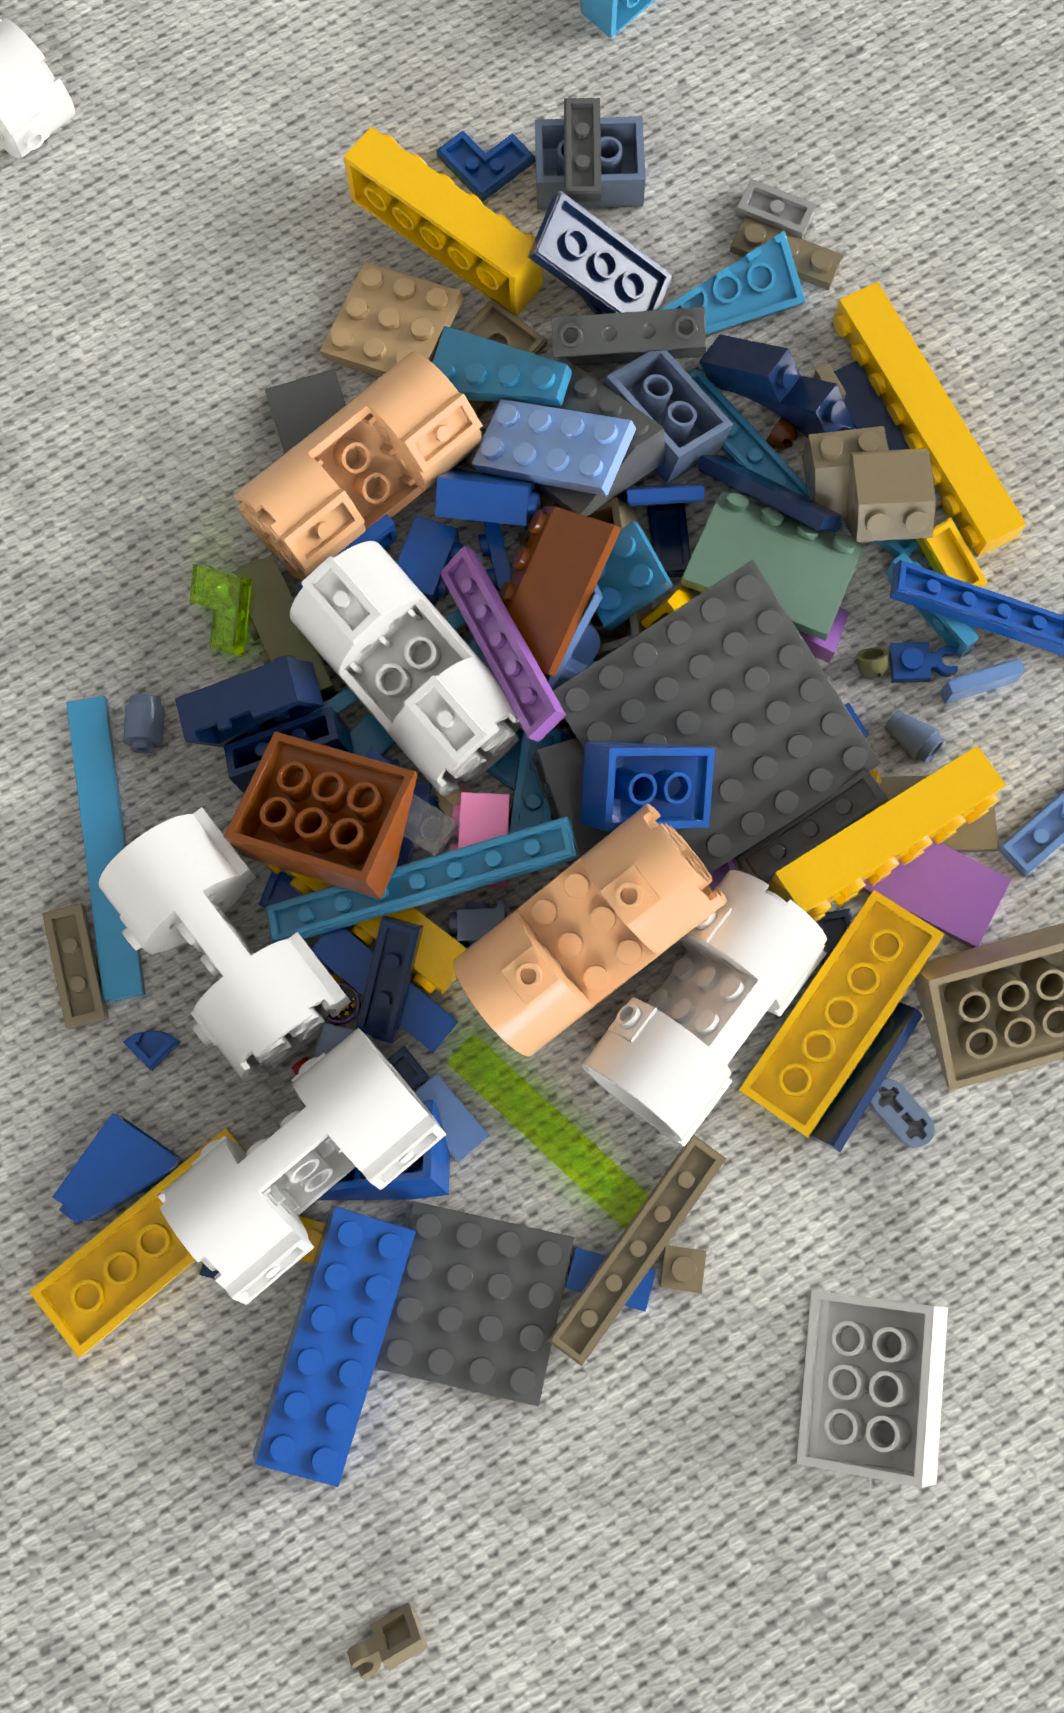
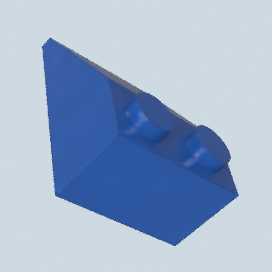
M585 742L580 823L603 831H614L648 803L661 815L655 820L658 824L667 823L674 829L709 828L715 748L631 742Z

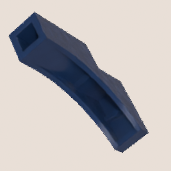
M720 334L699 361L707 378L717 389L729 391L759 403L790 422L807 438L810 434L856 429L837 383L801 376L789 348Z

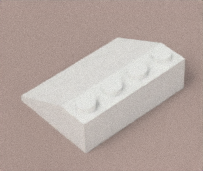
M811 1290L797 1464L917 1487L936 1484L948 1308Z

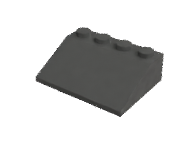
M562 357L556 361L567 364L572 372L562 406H542L628 419L636 427V431L607 496L535 483L538 489L564 509L588 516L665 463L664 427L572 362Z

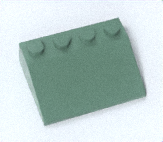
M722 490L680 584L702 593L744 564L754 560L797 630L826 641L864 544L856 542L852 537L845 534H835L828 530L818 531L772 507H765L749 501L741 494Z

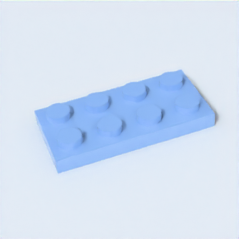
M500 399L472 461V465L477 472L607 496L636 431V427L628 419Z

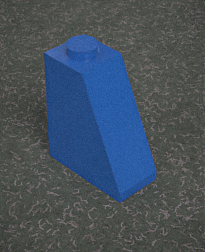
M453 468L437 477L435 516L526 526L531 522L532 516L539 510L540 494L534 493V482Z
M112 1113L52 1197L62 1204L59 1210L71 1220L80 1223L82 1219L85 1221H96L163 1180L185 1160L123 1116Z

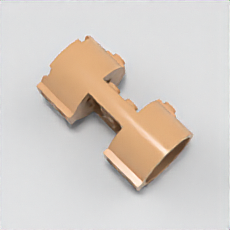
M411 352L296 446H293L238 490L233 497L238 502L243 501L237 507L261 542L283 563H289L286 570L301 583L329 556L335 557L385 514L390 518L395 516L421 493L437 482V477L450 471L476 450L482 442L479 428L483 425L465 395L458 392L450 380L431 361L418 353Z
M650 804L644 805L454 959L453 966L456 976L474 1007L489 1026L510 1047L527 1057L534 1055L727 903L723 892L719 888L712 892L708 885L712 882L713 877L683 837L671 825L669 826L667 823L658 824L655 821L661 815Z

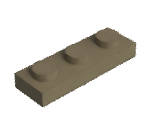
M744 217L731 244L730 252L744 257L782 231ZM786 233L799 279L829 290L844 255Z
M79 903L42 913L65 1027L73 1029L109 1019L106 1002L103 1001L101 978L85 906Z

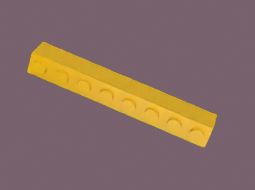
M878 282L873 283L839 299L833 317L835 331L840 337H846L851 346L853 361H858L859 365L863 366L869 375L868 380L877 395H881L887 405L886 409L896 426L899 425L909 448H927L929 450L933 483L942 496L941 504L943 510L948 517H954L961 528L960 534L968 548H973L979 557L1016 539L1026 526L1025 520Z

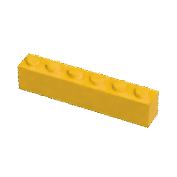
M262 863L276 875L282 870L294 878L289 884L301 895L335 886ZM414 907L386 915L423 926L413 968L415 977L412 980L428 994L431 995L436 990L443 996L457 979L453 961L467 948ZM383 916L354 924L350 932L367 946L372 942L376 943Z

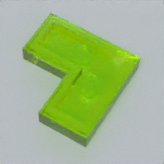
M193 564L190 602L213 609L210 647L231 655H244L252 579L205 564Z

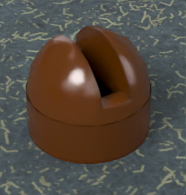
M781 417L766 441L776 449H789L793 446L792 441L797 440V430L790 422Z

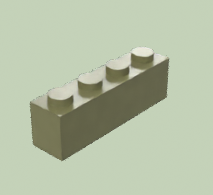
M273 554L232 571L231 574L236 586L231 587L230 590L239 609L247 607L251 618L244 621L253 641L262 640L266 650L259 654L264 665L285 655H292L295 659L313 662L323 702L337 695L317 650L290 619V609L294 599Z

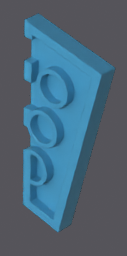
M785 230L660 310L705 307L706 336L803 305L806 300Z
M444 326L432 362L450 380L458 392L463 393L467 400L500 402V399L529 404L562 406L572 375L570 368L565 363L448 326Z

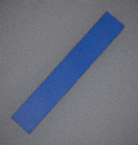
M899 560L893 567L890 598L1064 656V615Z

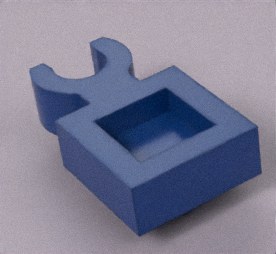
M929 642L890 643L888 647L891 683L929 682L932 679L931 671H935L944 677L953 676L958 671V666H946L942 662V657L954 656L956 647L943 646L937 652H930Z

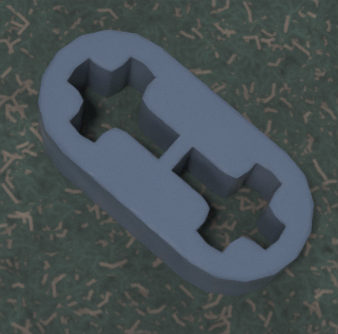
M884 1079L880 1087L884 1091L890 1089L895 1091L896 1095L893 1097V1102L899 1107L900 1111L896 1112L889 1104L880 1106L877 1102L881 1098L878 1091L869 1104L871 1110L905 1146L915 1148L928 1144L935 1132L934 1122L899 1082L892 1079ZM905 1114L912 1122L922 1121L924 1126L920 1129L923 1134L921 1139L918 1136L909 1138L905 1132L908 1131L909 1126L901 1118L902 1115Z

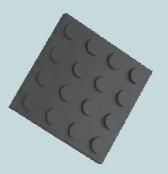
M414 1201L408 1228L415 1230L416 1233L375 1369L539 1406L552 1346L547 1340L556 1327L574 1237Z

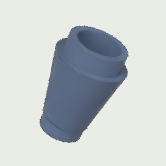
M900 710L896 711L885 725V729L890 732L915 761L920 759L925 764L937 754L945 741L939 735L940 730L904 714Z

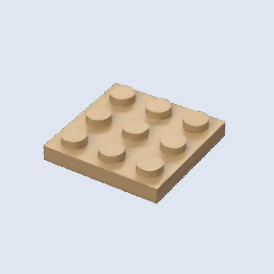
M364 262L320 349L321 356L343 366L377 377H381L411 352L418 353L433 362L444 326L451 327L464 300L462 291Z

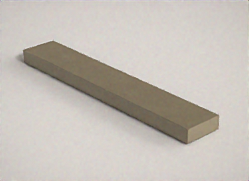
M693 1134L547 1341L581 1367L583 1366L727 1158Z

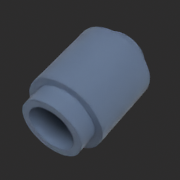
M135 694L130 696V701L125 706L123 743L131 746V751L141 754L153 753L154 748H158L163 744L164 707L161 706V699L157 696Z

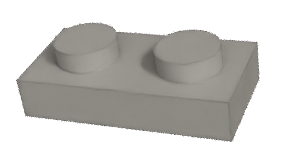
M750 179L737 206L735 216L742 219L744 217L753 219L778 230H785L786 233L803 239L814 216L817 204Z

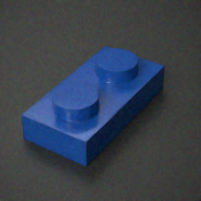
M483 522L485 534L478 535L482 557L490 556L492 568L486 569V572L499 594L504 583L510 582L512 576L500 524Z

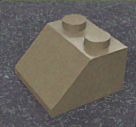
M884 426L808 435L802 454V461L809 499L842 515L840 521H846L850 453L889 450Z
M924 448L851 452L846 528L855 541L933 538L936 498L929 450Z

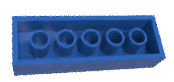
M331 1205L252 1455L255 1465L339 1487L414 1240L415 1230Z

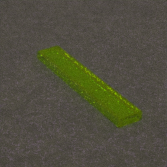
M473 1034L450 1058L447 1064L617 1223L626 1229L649 1194L481 1039Z

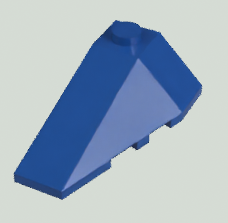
M434 1100L422 1101L442 1128L436 1102ZM445 1136L382 1190H379L370 1183L363 1173L355 1167L317 1200H413L449 1195L450 1154Z

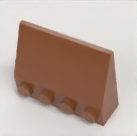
M543 506L541 511L538 510L534 514L529 524L531 535L528 542L515 555L513 561L515 571L510 582H505L499 591V596L542 673L555 677L622 529L614 524L555 506Z
M274 732L223 837L244 857L381 900L398 862L417 773L413 770Z

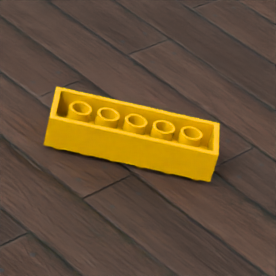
M371 126L343 156L351 200L488 298L494 299L516 317L543 287V268L528 258L535 237L528 233H522L512 226L511 222L500 213L495 214L485 207L476 195L472 193L467 194L458 188L446 174H439L431 169L419 155L410 154L404 150L392 136L388 134L383 135Z
M977 745L775 872L767 890L775 893L786 902L791 899L817 922L825 916V912L832 908V903L835 902L838 907H841L858 895V891L866 886L865 882L868 881L871 886H874L891 874V870L899 865L898 861H901L904 866L922 855L924 853L923 850L933 843L932 840L938 845L957 832L956 829L966 823V821L968 824H971L989 812V808L1000 801L996 795L1006 784Z

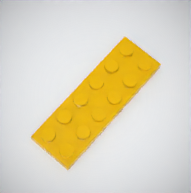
M874 890L739 1091L808 1138L943 938L944 933Z
M224 1128L29 1291L78 1358L87 1354L196 1262L165 1219L160 1209V1206L164 1203L158 1198V1195L192 1167L191 1163L200 1157L202 1149L214 1140L226 1136L247 1152L228 1128Z

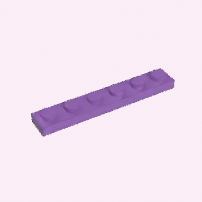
M463 546L439 573L527 737L539 742L566 714L474 550Z

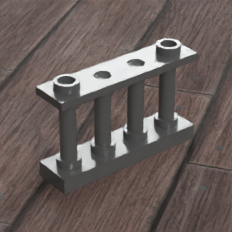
M705 307L551 318L553 358L564 357L576 366L632 362L650 351L667 350L674 359L703 357L706 353Z

